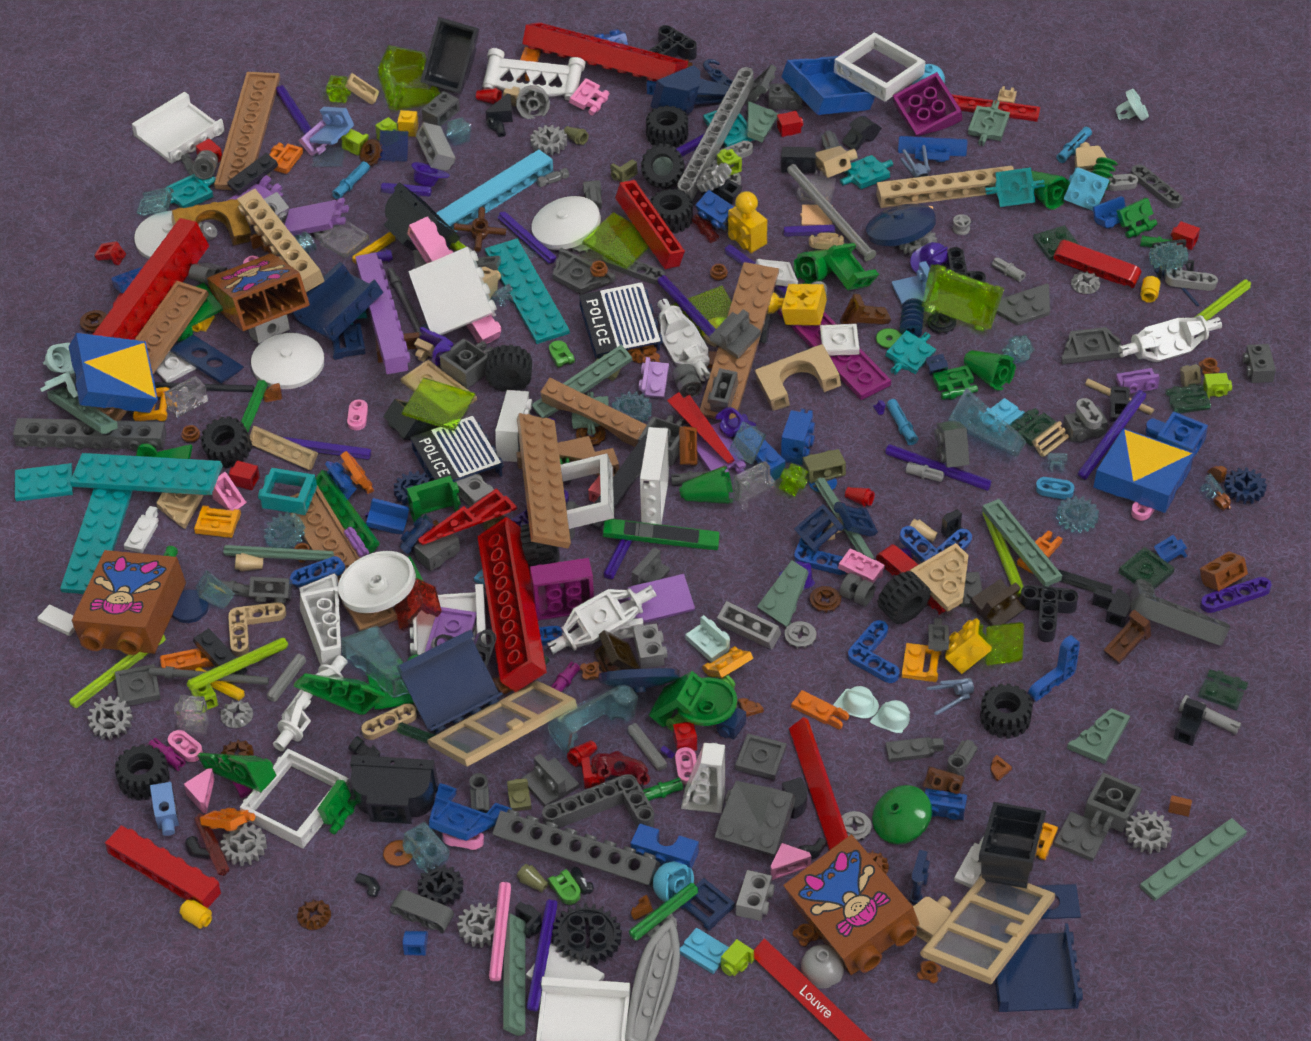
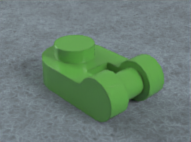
M554 341L549 345V353L557 368L563 367V364L569 363L570 365L575 363L574 356L565 342Z
M567 869L561 871L560 875L556 877L551 876L547 878L550 887L563 903L572 905L579 901L581 895L580 888Z

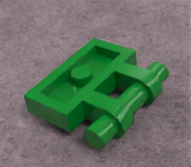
M1148 198L1138 200L1116 211L1121 226H1128L1129 231L1125 232L1127 238L1137 237L1141 232L1150 231L1154 226L1158 225L1156 219L1150 221L1148 216L1153 214ZM1141 220L1142 225L1137 227L1135 222Z
M968 365L933 373L932 378L938 391L946 389V392H941L942 400L948 398L952 400L956 399L957 396H969L974 392H978L977 385H969L974 382V377ZM962 386V388L954 389V387Z
M339 779L317 808L324 824L332 825L329 832L334 835L339 829L341 830L344 827L345 820L349 815L353 814L354 807L356 806L355 800H349L351 793L345 780Z

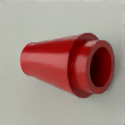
M497 88L477 90L476 92L477 100L490 104H495L502 98V92Z
M847 487L845 491V498L864 507L866 505L871 506L874 501L875 493L870 488Z
M590 740L571 748L567 753L568 761L575 767L578 765L582 766L581 758H590L597 751V745Z

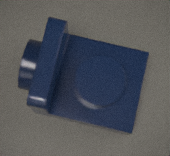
M944 354L926 358L930 375L948 370Z

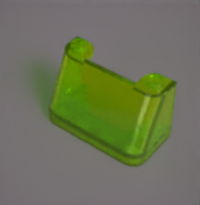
M388 45L378 67V77L390 109L402 110L427 105L440 94L437 87L431 86L429 89L428 84L420 82L427 59L425 52Z
M938 264L931 265L922 307H924L925 312L931 314L938 312L975 325L974 329L984 332L985 329H991L1005 288L997 285L993 286L989 283L958 274Z

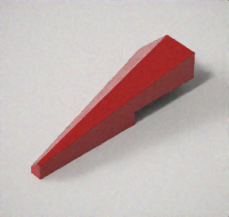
M680 392L667 400L670 406L691 427L697 428V433L728 464L735 461L690 394L683 398Z
M496 488L468 509L465 506L460 508L421 536L418 542L420 545L427 544L515 511L517 506L507 496L504 497Z

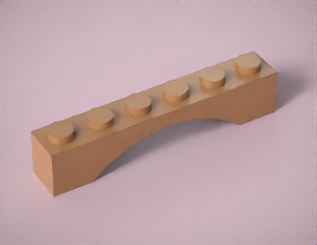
M552 378L548 379L541 390L542 402L558 410H565L584 416L609 430L621 441L634 447L638 444V438L647 426Z

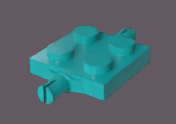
M873 155L850 163L851 168L844 171L848 177L840 179V184L844 186L852 182L860 189L886 180L890 178V172L886 168L893 166V162L891 159L883 163L879 162Z
M1031 167L995 172L996 185L995 187H986V191H989L986 194H997L1000 207L1035 202V188L1044 187L1045 184L1038 185V183L1045 182L1044 180H1033Z
M192 174L167 186L166 192L170 197L162 200V203L165 207L176 203L180 208L193 207L214 197L213 191L208 186L214 184L216 178L212 176L204 180Z
M906 330L887 350L885 356L895 363L890 369L892 374L894 372V375H896L901 369L916 374L926 363V358L934 355L936 349L926 343L931 337L928 332H924L919 338Z

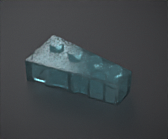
M968 388L965 389L948 419L949 421H960L967 428L968 434L1016 458L1026 443L1024 438L985 405Z
M378 626L341 638L342 656L346 659L349 658L353 661L354 666L364 670L366 676L370 679H375L383 690L393 698L409 693L396 666L403 662Z

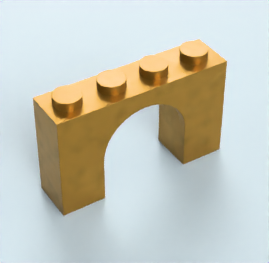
M237 199L172 210L171 221L173 226L179 218L196 221L197 224L205 220H217L227 227L233 246L250 242L251 231L246 215L242 216L238 209L239 202Z

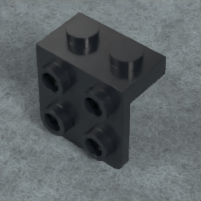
M783 147L781 152V172H788L787 168L794 164L802 173H815L816 148Z

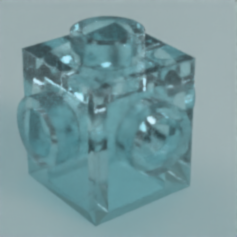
M463 117L447 122L446 135L454 146L470 141L471 126L468 122H465Z
M1015 335L1008 340L1009 343L1002 349V352L1013 357V364L1027 361L1035 349L1026 335L1019 337Z

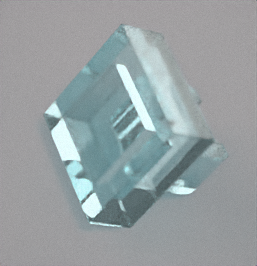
M507 284L495 291L491 299L494 303L499 301L500 306L505 307L507 304L504 299H508L511 303L513 302L514 297L509 294L513 288L510 284Z
M1048 453L1047 463H1050V472H1053L1054 465L1060 466V472L1064 471V464L1067 463V453Z
M1211 473L1205 477L1208 483L1200 487L1203 492L1210 490L1205 494L1208 499H1212L1217 491L1221 494L1225 493Z

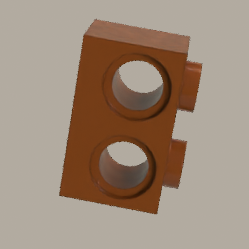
M1230 551L1199 568L1203 584L1218 592L1248 574L1245 557Z

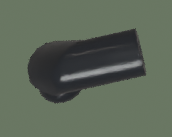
M489 118L486 121L488 127L497 132L498 137L506 136L505 127L501 121L494 120V118Z
M190 836L186 839L185 847L190 856L210 859L212 849L201 848L196 836Z
M818 838L814 845H801L798 849L809 852L811 859H815L821 854L827 842L823 838Z
M574 867L571 870V875L578 884L580 893L584 895L586 893L591 894L594 890L593 883L586 882L581 869Z
M358 873L355 882L368 887L367 895L377 897L378 891L381 889L377 879Z

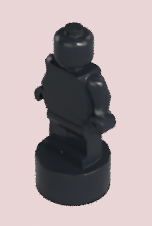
M359 736L355 737L348 747L354 754L380 757V752L374 745L368 747Z

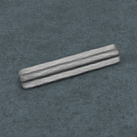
M297 654L267 693L269 700L274 702L278 700L305 664L306 659L304 655Z
M633 723L629 725L628 733L658 771L665 769L667 762L638 724Z

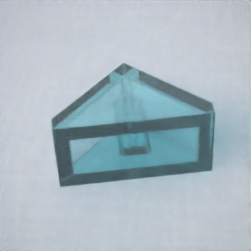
M208 570L204 572L196 585L199 598L221 609L227 607L235 594Z

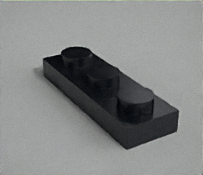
M265 153L227 181L228 187L236 194L241 195L277 168V161L268 153Z
M210 628L193 638L192 642L215 667L236 659ZM242 668L231 674L245 675L247 669Z

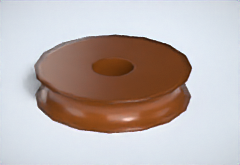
M404 840L392 841L383 850L385 861L394 866L405 865L414 856L413 846ZM397 852L403 853L401 856L395 855Z

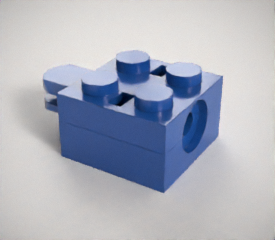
M801 409V412L790 411L781 444V457L787 463L803 465V457L810 455L809 446H813L815 435H812L815 430L812 410H809L808 413H806V409Z
M1173 412L1166 423L1154 418L1148 420L1145 433L1147 436L1193 452L1195 457L1205 441L1208 425Z

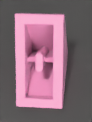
M223 472L220 474L212 493L213 499L227 510L239 509L247 502L227 473Z
M209 768L184 783L186 795L202 813H207L215 780L213 770Z
M782 843L771 864L770 875L772 880L807 868L811 865V854Z

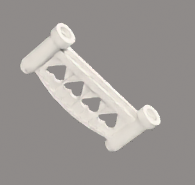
M491 48L487 54L488 64L482 86L483 90L498 88L504 91L505 88L512 89L513 86L519 87L521 90L526 86L534 85L533 81L542 74L546 84L544 86L538 84L537 86L543 88L548 97L565 96V100H570V97L579 86L581 72L585 68V61L578 57H572L569 59L568 66L504 59L505 54L502 50ZM510 71L514 80L512 82L507 80L501 81V77ZM526 73L530 82L528 84L523 82L517 83V79ZM559 76L563 85L559 88L556 86L550 87L549 84Z

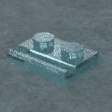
M171 187L143 193L144 198L140 201L137 214L139 216H146L168 211L172 199L171 193H174V190Z

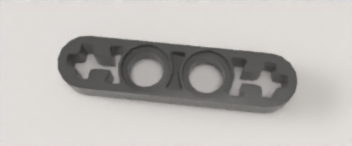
M1134 165L1132 167L1131 174L1138 177V183L1168 207L1173 209L1181 207L1183 198L1177 191L1145 166ZM1147 181H1153V182H1155V183H1154V184H1150V183H1147ZM1164 190L1166 191V193H1160L1158 191Z
M607 252L603 255V262L608 268L651 284L659 285L657 279L665 275L662 269L615 252ZM628 264L630 267L624 268L622 265ZM639 270H645L646 272H645V273H638L637 271H639Z

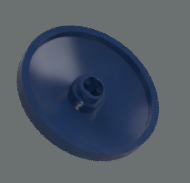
M899 205L875 215L868 222L866 232L868 239L874 244L881 246L902 245L913 242L928 234L936 224V217L933 209L927 205Z
M672 668L630 669L599 673L598 676L599 683L618 688L634 689V693L646 692V688L661 686L679 679L680 671L679 669Z

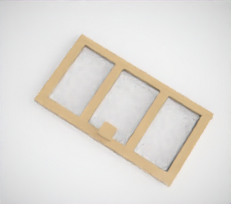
M535 681L428 739L427 742L430 747L468 767L576 707V700L548 685Z
M981 875L920 954L923 958L992 984L1053 903L1055 893L1029 883L1027 889L986 882Z

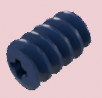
M911 298L902 304L899 328L901 334L907 330L916 337L922 335L925 308L922 300Z

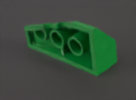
M304 673L294 683V687L359 715L366 714L385 697V693L378 688L357 679Z
M199 753L197 755L205 769H212L213 773L260 793L277 776L273 769L274 765L266 758L216 753Z

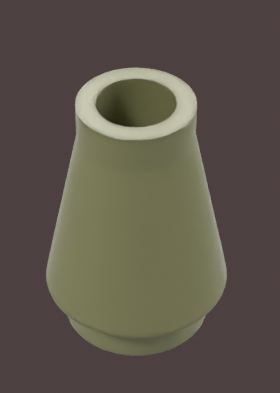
M565 127V134L577 145H584L588 141L589 135L585 129Z
M525 864L516 876L520 883L538 890L540 893L549 885L533 865Z

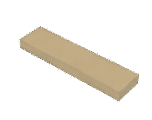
M253 426L250 434L252 446L308 470L313 468L318 452L260 427Z

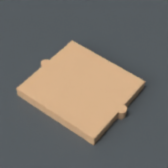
M802 204V213L800 214L802 226L832 224L830 218L818 205Z

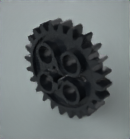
M584 903L583 908L576 904L574 910L568 907L567 912L561 911V916H557L556 922L553 923V945H557V952L563 951V958L569 955L570 962L578 959V965L582 961H586L587 966L590 965V961H594L598 965L599 959L606 962L607 956L612 958L613 953L617 952L619 945H621L622 930H620L621 924L616 923L617 917H611V911L604 913L603 906L597 910L595 904L591 908H588L587 903ZM585 920H588L589 949L586 948Z

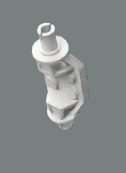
M663 299L664 305L662 300H660L657 306L661 310L658 321L661 324L662 341L674 364L677 367L683 364H690L695 368L701 381H705L703 375L708 380L710 372L706 367L710 363L709 350L694 323L682 314L680 307L670 306L667 299Z
M1199 315L1195 318H1176L1145 327L1139 334L1132 335L1130 344L1118 346V353L1122 352L1119 354L1120 357L1135 354L1138 359H1146L1152 362L1167 360L1190 353L1202 340L1208 339L1209 331L1222 328V322H1217L1220 321L1219 317L1206 321L1203 316Z
M651 585L636 594L630 588L627 590L608 589L574 608L565 625L561 627L562 636L548 642L547 645L554 655L567 646L576 651L578 647L593 644L600 640L598 634L603 630L613 633L627 625L638 613H643L642 604L657 595ZM628 597L631 599L621 604L618 602V599ZM577 623L579 627L575 629L573 632L568 633V631Z
M337 655L331 665H321L318 669L319 673L316 675L343 678L340 672L348 662L343 656ZM300 689L282 714V720L277 725L281 734L273 743L277 750L284 751L291 739L298 742L303 738L302 732L311 722L303 710L310 704L312 694Z

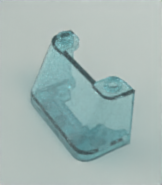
M628 685L604 689L578 703L571 710L549 721L548 731L562 752L567 756L569 750L574 747V741L578 740L576 732L587 723L604 714H607L611 721L615 718L623 719L625 723L633 720L638 696Z

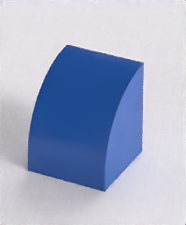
M405 931L403 937L404 955L426 956L428 931Z

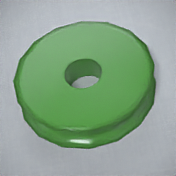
M886 328L876 334V340L882 347L890 348L902 334L898 330Z

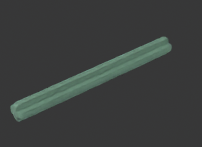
M817 478V481H815L816 487L835 517L841 519L840 514L834 511V504L839 502L825 478ZM844 527L843 530L857 552L874 560L873 554L861 535L849 532Z
M225 545L223 551L226 556H236V554L245 553L261 558L322 561L334 556L333 551Z

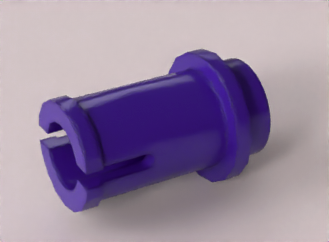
M385 249L386 251L375 252L378 259H381L382 262L388 261L389 263L390 260H393L391 250Z

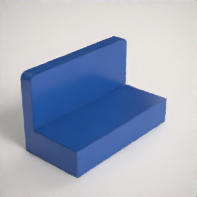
M373 498L366 525L370 528L403 535L408 519L409 507Z

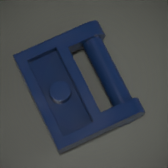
M360 323L349 325L340 334L344 335L346 348L340 347L339 336L332 341L334 349L332 354L335 360L366 354Z
M836 502L834 504V511L840 514L847 531L867 536H875L878 533L866 508L847 506L843 502Z
M822 504L798 524L794 530L816 553L823 543L836 532H841L844 526ZM831 523L834 524L814 542L812 541V539L815 536H817L821 531H823L828 525H830Z
M426 514L423 518L420 516L414 522V528L410 532L406 531L401 537L400 548L407 554L411 552L413 545L418 539L434 526L432 519Z
M923 850L918 852L911 878L913 887L910 894V902L914 905L922 900L921 888L922 885H927L929 878L930 861L927 860L928 852Z
M703 878L696 884L698 893L680 906V908H685L704 924V928L710 931L724 916L735 908V902ZM693 899L696 900L700 905H702L705 909L712 913V915L708 917L695 905H693L691 901Z

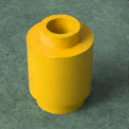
M1147 276L1143 279L1140 292L1143 301L1151 303L1158 298L1161 284L1158 278Z
M186 900L180 908L179 913L182 915V918L199 929L207 927L212 921V911L195 900Z

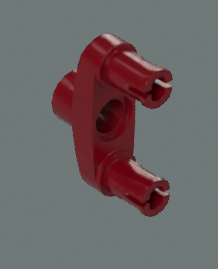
M622 752L599 753L592 758L591 764L600 777L607 778L610 775L623 776L628 774L634 776L639 784L647 785L650 782L646 765L640 760L624 756ZM622 761L620 765L614 766L616 762Z

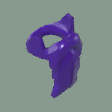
M420 327V332L422 333L420 339L433 344L435 347L432 354V363L434 365H441L440 356L446 351H450L454 344L448 338Z
M727 407L716 414V419H721L719 425L721 432L728 437H737L741 432L751 427H756L754 422L748 420L746 414L741 415L732 407ZM731 413H733L737 416V418L735 417L730 420L729 416Z

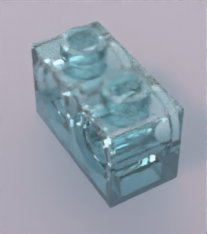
M425 822L404 833L403 849L415 859L417 866L426 873L428 867L433 870L436 864L440 867L448 862L450 850Z

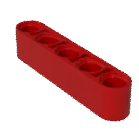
M1067 240L1060 241L1053 256L1059 263L1084 272L1088 271L1089 274L1094 273L1097 277L1124 286L1128 285L1130 288L1135 287L1142 272L1136 265Z
M894 544L876 555V560L884 564L885 569L892 575H899L902 572L910 571L919 565ZM930 595L927 605L932 609H936L939 612L938 614L941 615L946 610Z

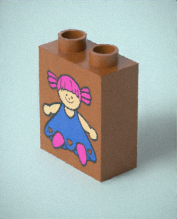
M273 253L207 278L211 293L223 307V311L220 313L242 331L310 305L300 272Z
M104 550L71 620L81 646L91 651H100L104 648L120 650L128 655H136L139 652L155 654L186 585L178 558Z
M852 834L783 885L791 903L814 928V931L821 940L834 950L850 975L859 970L865 973L874 969L882 959L881 953L893 944L896 946L907 944L916 935V927L920 925L913 906Z

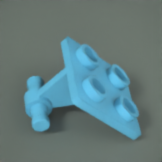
M1077 167L1068 179L1070 185L1064 200L1093 211V206L1100 204L1109 179Z

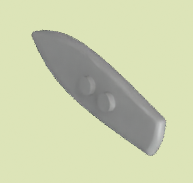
M673 918L666 921L653 934L640 958L630 1000L625 1041H655L675 988L680 962V943Z

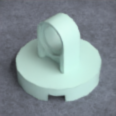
M1134 89L1126 91L1128 101L1116 108L1118 119H1130L1137 115L1140 120L1144 121L1149 117L1145 105H1142L1140 96ZM1128 110L1126 114H1120L1122 111Z

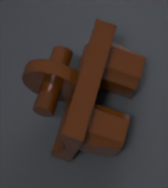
M928 766L922 786L933 790L959 794L965 777Z

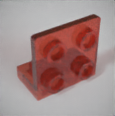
M416 578L410 593L402 601L394 605L399 629L403 631L421 610L435 617L442 613L436 587Z

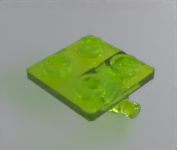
M1022 622L988 626L986 628V636L983 633L984 625L979 624L978 634L992 647L991 651L985 655V664L994 665L1022 661L1024 624Z

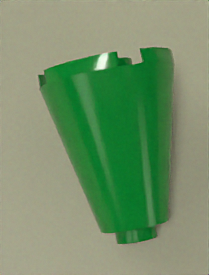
M1031 171L1034 181L1044 180L1045 182L1038 183V185L1045 184V186L1035 188L1034 196L1045 207L1052 210L1063 205L1064 196L1070 185L1069 180L1060 175Z
M828 249L802 252L794 259L795 275L797 278L805 281L803 284L822 281L833 271L824 260Z
M971 350L964 357V365H968L970 371L997 391L1003 390L1004 388L1001 386L1006 382L1010 384L1016 370V365L1013 364L1014 358L1009 355Z
M727 466L719 467L683 482L682 486L679 487L681 498L691 502L733 503V498L729 499V492L733 493L730 473L725 472Z

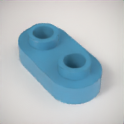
M1041 477L1036 482V491L1042 496L1069 499L1074 494V485L1068 480Z

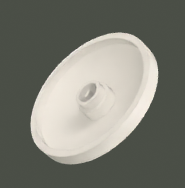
M580 196L564 197L547 204L536 214L532 222V232L534 237L547 249H569L586 242L596 233L600 226L601 215L597 205L588 198Z
M172 211L154 214L138 226L134 237L135 245L139 253L145 258L149 259L173 228L171 221Z
M298 333L279 334L263 341L255 349L251 358L252 371L258 380H265L269 387L280 383L281 389L298 388L313 381L320 374L324 366V353L319 343L309 336Z
M394 551L375 552L358 559L344 571L339 580L338 592L344 605L353 611L360 613L379 612L396 605L410 593L415 583L416 573L411 561L405 555Z

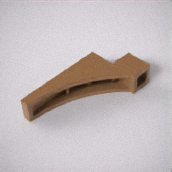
M589 436L558 443L559 457L563 463H565L566 458H569L570 462L608 454L613 466V477L619 470V463L614 449L610 448L595 452ZM520 451L516 452L518 468L522 469Z

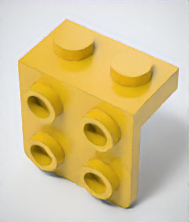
M977 618L972 621L968 620L959 632L955 631L949 636V650H946L945 658L961 674L987 655L992 649L978 634L980 620Z

